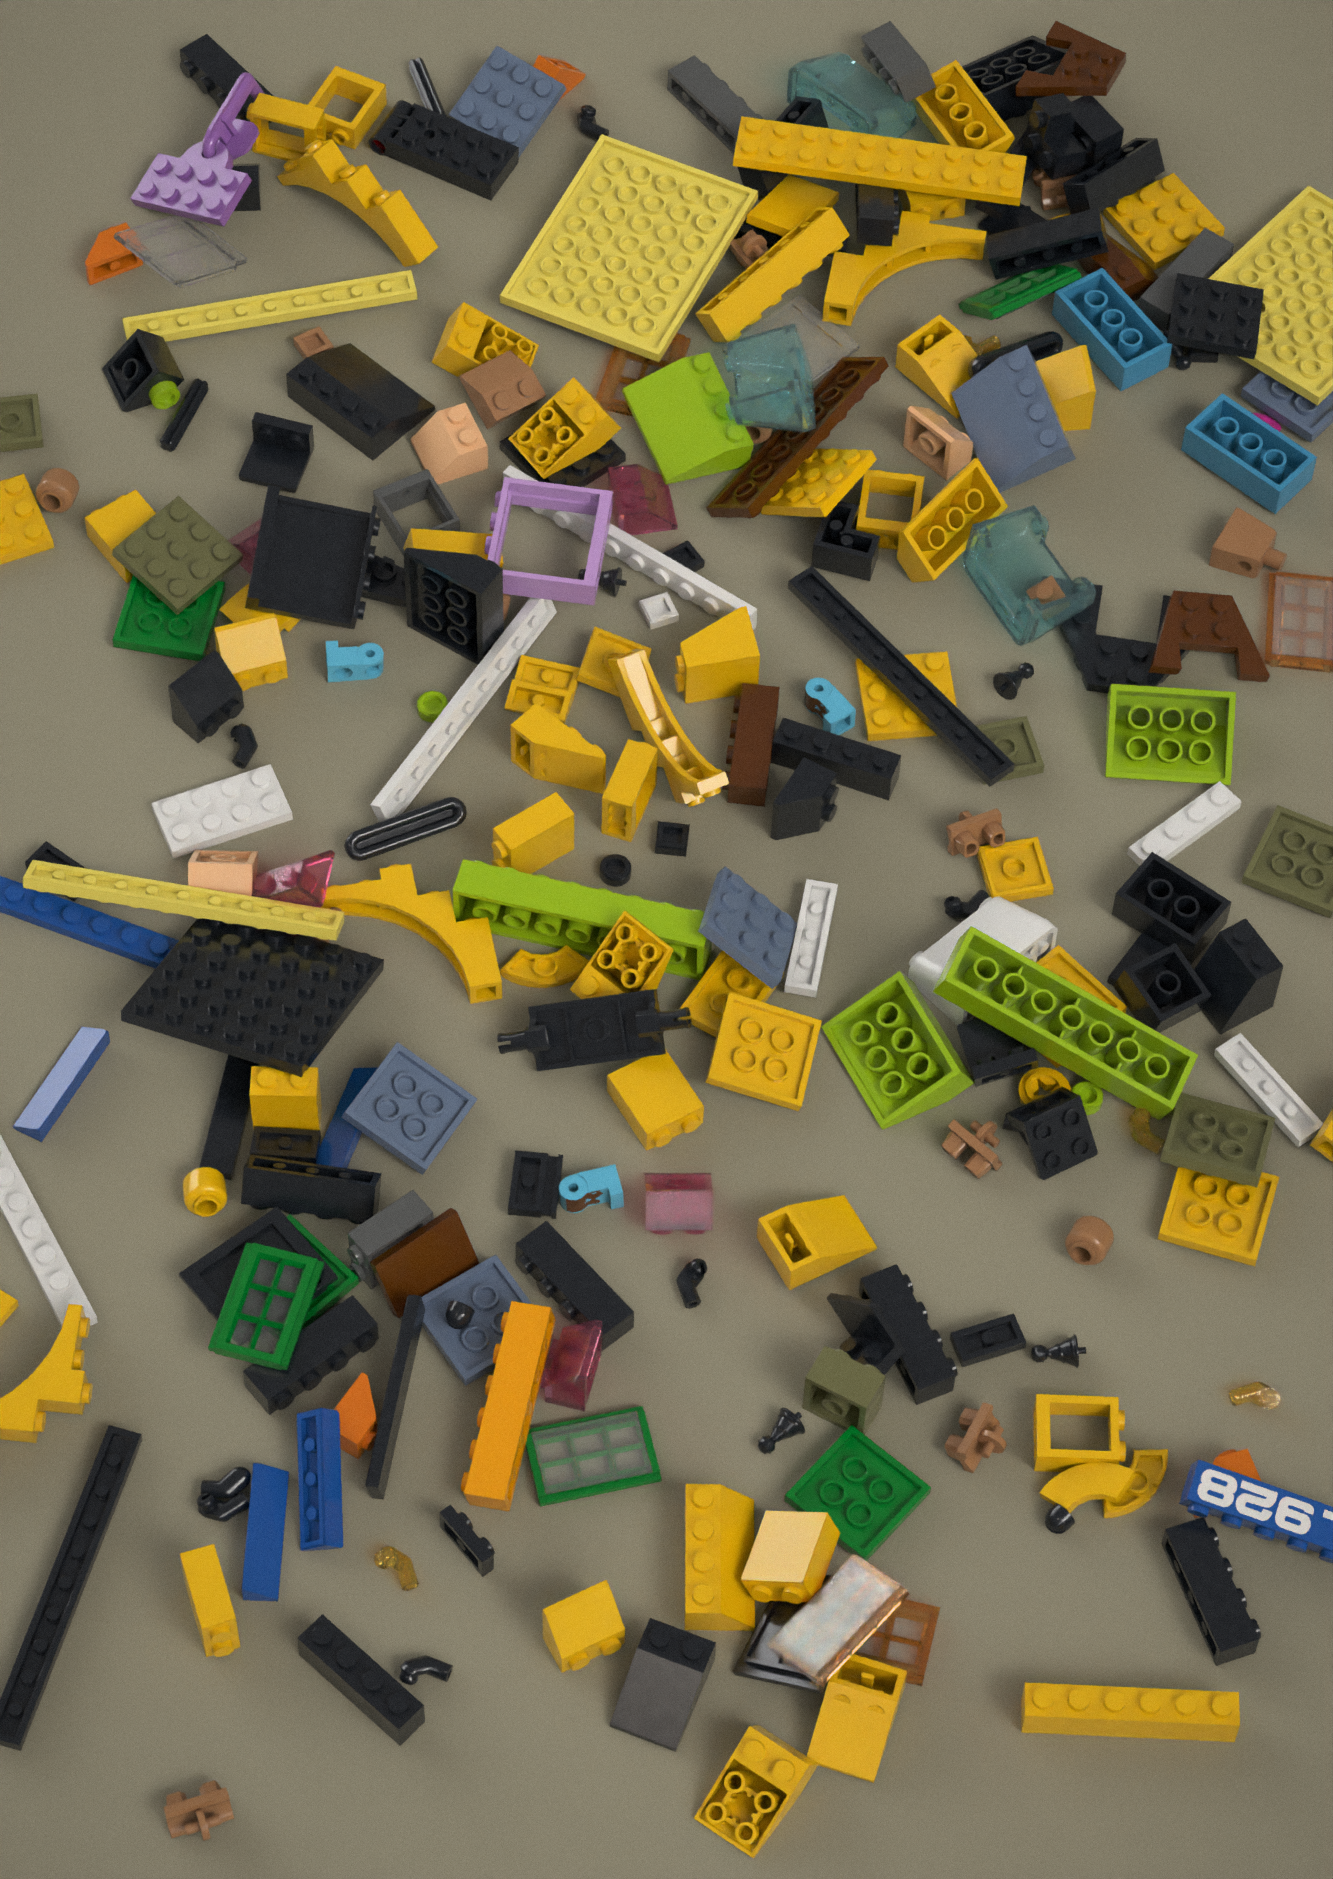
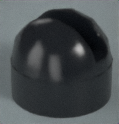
M450 1301L445 1313L447 1323L454 1329L465 1328L471 1322L475 1310L464 1303Z
M1055 1503L1045 1515L1046 1527L1055 1534H1062L1075 1524L1071 1514L1058 1503Z

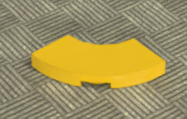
M567 945L549 954H532L520 949L502 967L500 975L513 983L526 987H556L576 980L589 960Z
M1168 1449L1133 1451L1129 1469L1135 1471L1136 1477L1118 1503L1102 1499L1104 1518H1114L1129 1514L1145 1505L1156 1494L1166 1472Z
M1085 1463L1069 1468L1055 1476L1042 1488L1039 1494L1042 1499L1053 1505L1058 1503L1069 1513L1078 1505L1089 1500L1106 1499L1118 1503L1135 1479L1136 1473L1132 1469L1114 1463Z

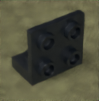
M255 412L252 419L253 442L239 472V479L267 487L268 485L278 486L280 490L295 493L314 450L313 425Z
M977 1018L957 1025V1031L975 1082V1087L1038 1068V1058L1034 1048H1030L985 1021Z
M1064 1087L1006 1113L1009 1124L1024 1132L1038 1177L1042 1180H1046L1098 1154L1081 1096Z
M830 1293L827 1296V1300L850 1334V1337L840 1345L839 1349L846 1352L851 1359L863 1365L870 1364L885 1375L906 1350L898 1339L897 1331L884 1318L880 1305L871 1299L864 1300L850 1295Z

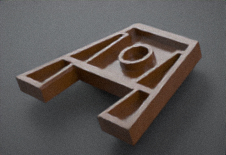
M1055 21L1046 36V45L1067 49L1068 51L1053 76L1026 70L1016 85V96H1052L1064 93L1065 96H1107L1126 63V53Z
M1175 590L1172 592L1148 673L1179 674L1182 669L1180 649L1235 654L1238 680L1267 682L1270 674L1232 595Z

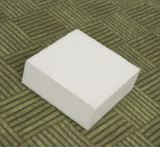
M668 592L639 600V608L650 630L679 621V614Z

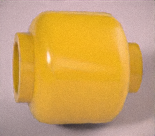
M200 1167L189 1172L183 1179L184 1203L193 1214L202 1217L213 1216L227 1204L226 1181L223 1174L217 1169Z

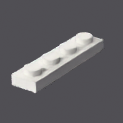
M1219 781L1128 847L1127 855L1139 866L1151 852L1168 861L1240 809L1242 801Z
M806 879L784 992L816 998L838 884Z
M1241 1033L1215 1049L1214 1056L1268 1116L1275 1117L1277 1126L1297 1148L1316 1136L1323 1122Z

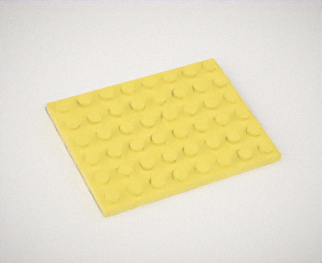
M602 134L501 292L500 303L660 362L730 246L731 241L745 221L747 214L756 203L758 191Z
M1308 185L1208 279L1264 289L1255 358H1239L1318 406L1333 391V200Z

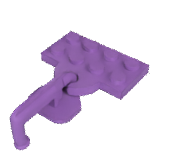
M244 72L239 76L209 125L202 142L196 143L187 149L181 158L161 153L157 154L130 198L135 206L225 226L252 181L247 173L232 170L233 160L248 153L259 135V130L253 122L236 119L249 94L254 102L259 92L265 94L250 73Z

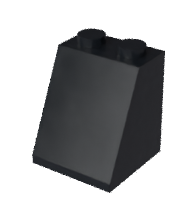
M1246 918L1220 931L1194 969L1212 995L1201 1011L1220 1035L1273 1007L1283 970V964Z

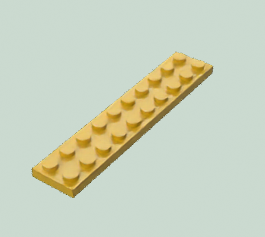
M741 116L733 166L1020 206L1027 156Z

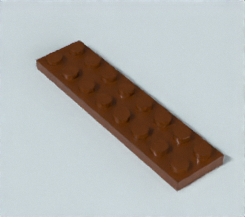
M842 357L706 507L711 517L750 519L759 515L762 507L770 498L778 494L779 488L787 479L795 475L796 469L803 461L812 456L813 450L820 442L829 437L830 431L838 422L845 419L847 412L855 403L862 400L864 393L880 380L881 374L889 367L885 358Z

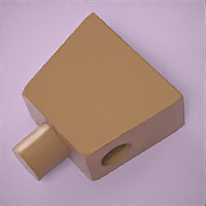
M1236 507L1212 547L1209 566L1246 577L1256 578L1264 565L1280 571L1286 561L1287 554L1274 549L1277 536L1275 529Z

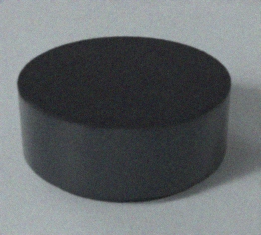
M619 854L606 856L600 863L601 880L613 887L626 884L631 878L632 867L630 861L625 856Z

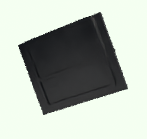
M275 1207L179 1273V1277L217 1321L246 1242L317 1258L318 1261L324 1262V1268L312 1300L324 1293L329 1285L338 1280L335 1272L278 1207ZM260 1259L252 1282L270 1287L278 1263ZM285 1265L277 1289L294 1293L303 1269ZM249 1289L241 1313L259 1317L268 1293ZM274 1295L266 1319L280 1323L285 1320L292 1299ZM239 1319L232 1336L234 1342L240 1346L250 1342L256 1323ZM263 1325L259 1337L271 1330L272 1327Z
M825 1575L816 1603L801 1602L793 1604L787 1601H769L739 1657L733 1673L737 1676L822 1694L876 1587L870 1583Z

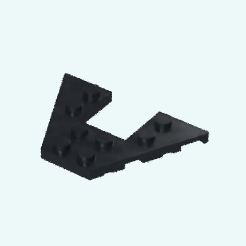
M1054 578L1069 603L1054 611L1053 615L1059 621L1060 631L1065 642L1070 646L1074 655V663L1082 674V681L1087 691L1108 694V688L1111 684L1157 687L1166 680L1170 674L1148 672L1170 596L1163 595L1156 643L1096 634L1103 586ZM1180 649L1181 661L1191 650Z

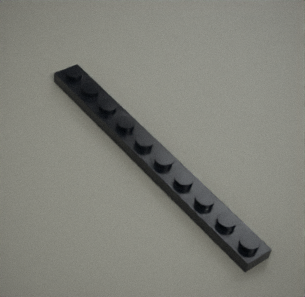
M813 566L788 581V589L989 787L1014 771V763Z
M111 1425L107 1428L0 1698L1 1746L19 1751L22 1750L142 1442V1434Z

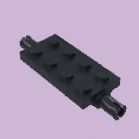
M657 989L530 1006L528 1007L529 1027H526L524 1031L499 1033L497 1041H511V1044L498 1046L501 1054L523 1050L533 1053L538 1072L666 1054L663 1032L683 1028L689 1029L692 1026V1020H678L679 1017L691 1016L688 1007L661 1011Z

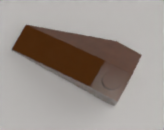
M1108 234L1109 252L1077 260L1088 275L1103 268L1133 302L1140 299L1143 293L1158 279V276L1147 262Z

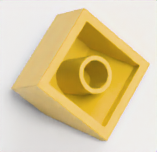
M275 613L214 628L216 650L242 688V691L266 683H276L288 678L287 662Z
M607 1580L542 1609L543 1639L561 1673L570 1669L572 1671L579 1670L585 1667L591 1659L601 1654L607 1656L615 1653L625 1643V1627Z

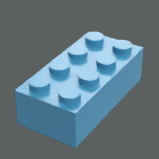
M1103 268L1055 291L1052 315L1079 345H1087L1089 357L1120 391L1168 368L1172 344L1167 343V338Z
M1223 393L1185 427L1181 448L1183 452L1274 514L1312 480L1317 459L1315 455Z

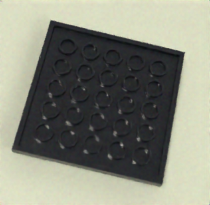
M204 918L197 919L121 1010V1021L302 1077L381 974L384 968V959L344 948L338 944L321 941L310 936L293 935L270 929H257L240 924H227L222 921Z

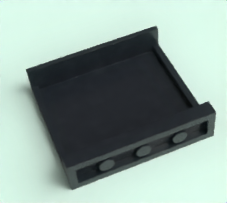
M268 485L245 608L354 629L357 619L363 620L366 602L360 600L362 591L368 592L371 574L365 572L367 563L373 564L376 546L370 544L372 536H378L381 518L375 517L377 506H372L371 513L279 495L280 487Z

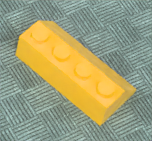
M955 60L932 73L931 76L936 87L911 100L914 111L938 143L1006 153L1015 139L1013 133L959 62Z
M974 458L899 532L897 560L912 583L934 581L1008 507L978 458Z
M721 1484L685 1485L684 1630L754 1631L755 1600L741 1581L754 1544V1499Z

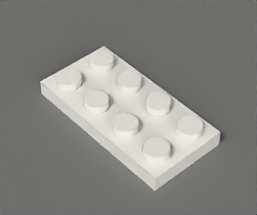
M271 764L151 803L153 813L173 859L193 853L194 850H202L293 820L292 811Z

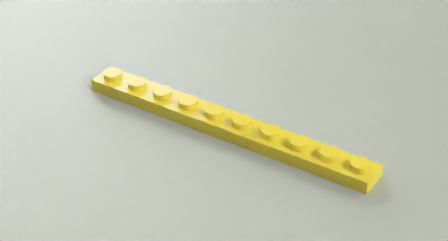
M407 270L122 318L126 341L137 329L161 336L167 342L417 300V290L412 271Z
M32 860L23 876V888L38 892H50L67 895L72 898L79 897L97 900L102 903H115L132 908H145L163 913H175L192 916L197 919L204 918L222 921L227 924L252 926L257 929L282 931L293 935L317 937L322 940L336 941L344 924L345 912L38 860Z

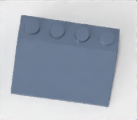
M1027 345L999 357L951 393L968 436L973 442L976 456L999 493L1076 459L1037 363Z

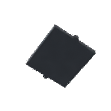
M1020 203V206L1011 205L1001 220L988 215L978 224V229L987 231L986 234L991 235L1047 220L1032 211L1030 206Z

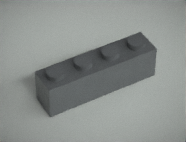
M891 21L861 36L865 46L861 48L864 58L868 64L871 63L876 74H880L885 85H889L894 96L900 95L904 102L907 103L936 87L925 61Z
M695 55L668 70L667 90L733 154L735 152L741 116L763 119L761 115L756 114L749 108L742 97H738L724 80H720L706 63H702Z
M1204 228L1143 293L1138 307L1159 330L1169 329L1177 273L1208 279L1232 257L1234 244Z

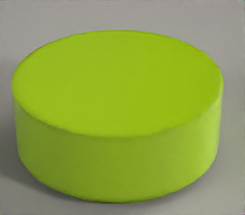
M162 381L151 388L149 398L155 408L167 409L178 402L180 392L174 382Z
M437 691L423 693L417 700L419 717L426 722L434 723L448 705V700L445 695Z
M1083 1081L1077 1083L1072 1088V1092L1081 1096L1086 1115L1095 1114L1100 1110L1103 1102V1091L1098 1085L1090 1081Z

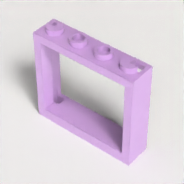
M504 477L502 491H497L495 494L494 505L498 507L497 513L492 512L490 519V530L493 531V535L487 536L485 543V554L488 555L487 560L494 561L498 566H500L512 505L596 515L584 580L503 570V594L595 606L612 515L613 491Z

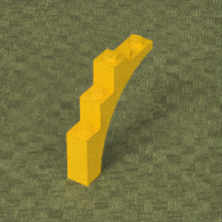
M319 139L313 141L305 148L306 153L302 157H294L283 165L285 170L277 176L283 186L298 185L309 187L345 205L382 238L404 267L420 264L438 248L400 189L391 192L383 190L366 164L354 167L353 164L349 165L333 139L323 142Z
M902 211L898 236L893 235L892 246L865 245L864 255L834 252L824 299L822 322L851 326L856 311L865 297L880 282L906 268L944 259L983 260L987 231L930 223L931 215Z
M634 649L607 660L632 730L642 731L645 742L658 748L657 767L664 768L675 802L687 804L688 807L703 803L707 797L720 793V787L729 784L725 771L717 769L697 751L682 730L660 689L645 650Z
M394 864L387 868H380V880H362L355 884L331 885L327 888L318 889L320 908L330 909L337 907L342 912H345L344 916L370 917L394 923L418 934L435 946L455 968L464 983L470 1004L502 999V980L488 917H473L456 922L449 890L441 892L430 891L426 894L417 895L411 864Z
M68 1304L62 1329L50 1352L27 1379L13 1391L0 1398L1 1440L37 1443L38 1432H44L45 1411L83 1415L85 1403L90 1404L93 1385L88 1383L86 1373L82 1371L85 1353L81 1349L82 1338H88L90 1318L85 1316L82 1305Z

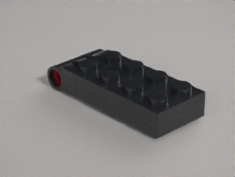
M403 100L395 104L368 141L370 148L379 155L388 156L490 201L519 163V147L416 103L411 105Z

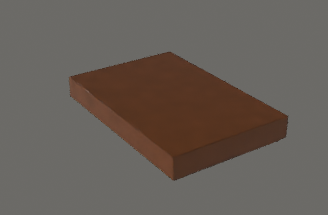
M453 1208L448 1209L369 1262L393 1315L398 1319L403 1316L406 1299L409 1294L423 1297L480 1264L458 1212Z

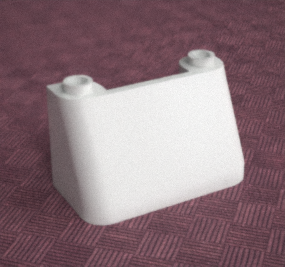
M988 897L981 903L976 912L924 952L919 951L909 961L908 978L915 983L918 990L956 1025L973 1020V1016L969 1012L933 992L958 939L972 926L1030 960L1037 962L1055 948L1057 927L1049 920L1002 897Z

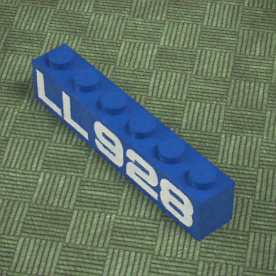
M1199 1459L1191 1464L1179 1504L1188 1507L1187 1511L1189 1513L1205 1518L1208 1517V1514L1221 1519L1220 1523L1224 1526L1234 1529H1240L1241 1526L1254 1530L1253 1535L1268 1541H1273L1274 1538L1287 1542L1286 1547L1292 1550L1306 1552L1308 1549L1319 1553L1321 1560L1333 1563L1332 1506Z

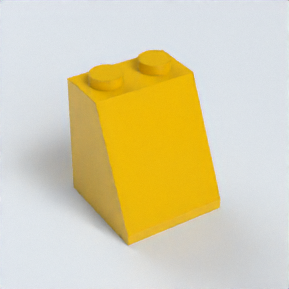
M1080 345L1036 361L1064 431L1090 429L1096 389L1087 345Z
M746 606L734 610L680 642V655L675 656L678 674L674 675L676 690L683 693L685 704L741 695L743 683L758 685L760 653Z

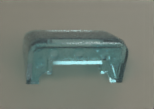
M833 52L799 61L789 69L787 102L790 104L796 96L820 99L822 107L847 124L851 132L901 138L916 126L917 115L914 102L911 100L905 103L900 95L894 96L889 85H885L882 80L856 63L845 53Z
M795 323L727 342L728 354L724 355L723 358L727 372H733L736 393L729 396V402L725 403L730 421L735 420L737 425L804 433L816 429L813 376Z
M1035 505L973 524L963 554V565L966 573L1009 635L1020 646L1034 642L1092 605L1097 593L1094 584L1086 577L1081 576L1072 581L1045 544L1049 524L1046 517L1041 515ZM1052 575L1066 596L1041 604L1038 598L1030 600L1026 590Z

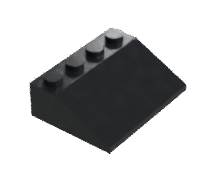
M1032 35L964 65L962 68L1004 122L1013 117L1026 115L1027 111L1032 109L1035 99L1047 97L1016 96V85L1024 72L1027 70L1053 76L1068 50L1047 46L1045 40Z
M351 343L309 356L286 374L288 397L372 461L435 410V406Z
M406 548L404 550L407 626L478 665L504 632L503 569L494 561L486 560L475 554Z

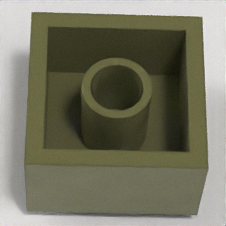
M824 1346L805 1377L802 1408L844 1430L853 1425L865 1435L882 1407L886 1376L870 1364L863 1365L851 1359L843 1350H833Z

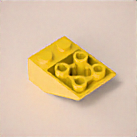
M463 302L448 318L432 363L459 377L510 350L531 368L539 345Z
M939 314L897 344L895 368L958 419L961 416L951 393L971 379L968 373V366L970 361L978 355L961 331Z
M573 377L508 439L540 476L545 479L600 449L621 427L593 395Z
M535 703L510 725L511 761L532 778L601 794L605 792V753L598 745L590 744L574 727H568L560 721L553 711L544 709L538 703Z
M624 911L570 990L579 998L587 999L657 989L674 949L630 913Z
M845 1195L787 1205L758 1219L757 1239L788 1290H792L877 1250L876 1244Z
M844 1651L829 1678L807 1757L819 1764L818 1766L874 1783L905 1688L907 1671Z
M749 1726L694 1819L750 1857L755 1858L798 1799L819 1764L762 1726Z

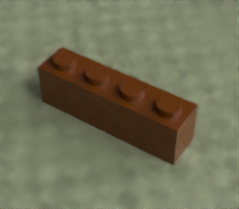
M743 683L741 695H735L733 713L738 714V719L731 720L730 738L735 739L734 746L728 745L726 764H731V770L725 771L729 784L722 786V790H728L727 803L765 807L780 687Z

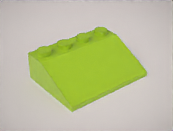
M710 352L681 358L622 389L625 400L665 485L742 468L750 460L754 443Z
M1111 684L1108 688L1105 778L1212 785L1220 781L1222 784L1230 786L1236 692Z
M901 971L821 1026L883 1130L950 1101L975 1083L917 986Z

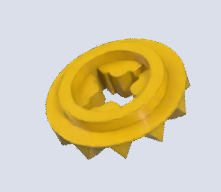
M1047 1067L1028 1071L1021 1078L1018 1087L1021 1104H1027L1044 1096L1037 1095L1039 1086L1045 1091L1051 1090L1050 1092L1061 1087L1071 1091L1066 1077L1059 1071Z

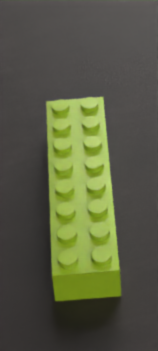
M462 860L452 890L456 922L473 917H488L491 934L557 949L567 945L580 954L593 956L622 913L627 911L674 949L664 973L701 980L705 974L712 950V942L698 932L704 915V911L699 909L689 910L680 908L667 902L658 903L645 900L636 895L627 896L613 893L605 888L595 889L582 886L573 881H559L542 874L533 875L519 872L510 867L501 868L488 865L479 860Z
M972 926L958 939L933 990L935 994L1030 1048H1034L1039 1053L1157 1120H1161L1174 1109L1198 1057L1196 1053Z

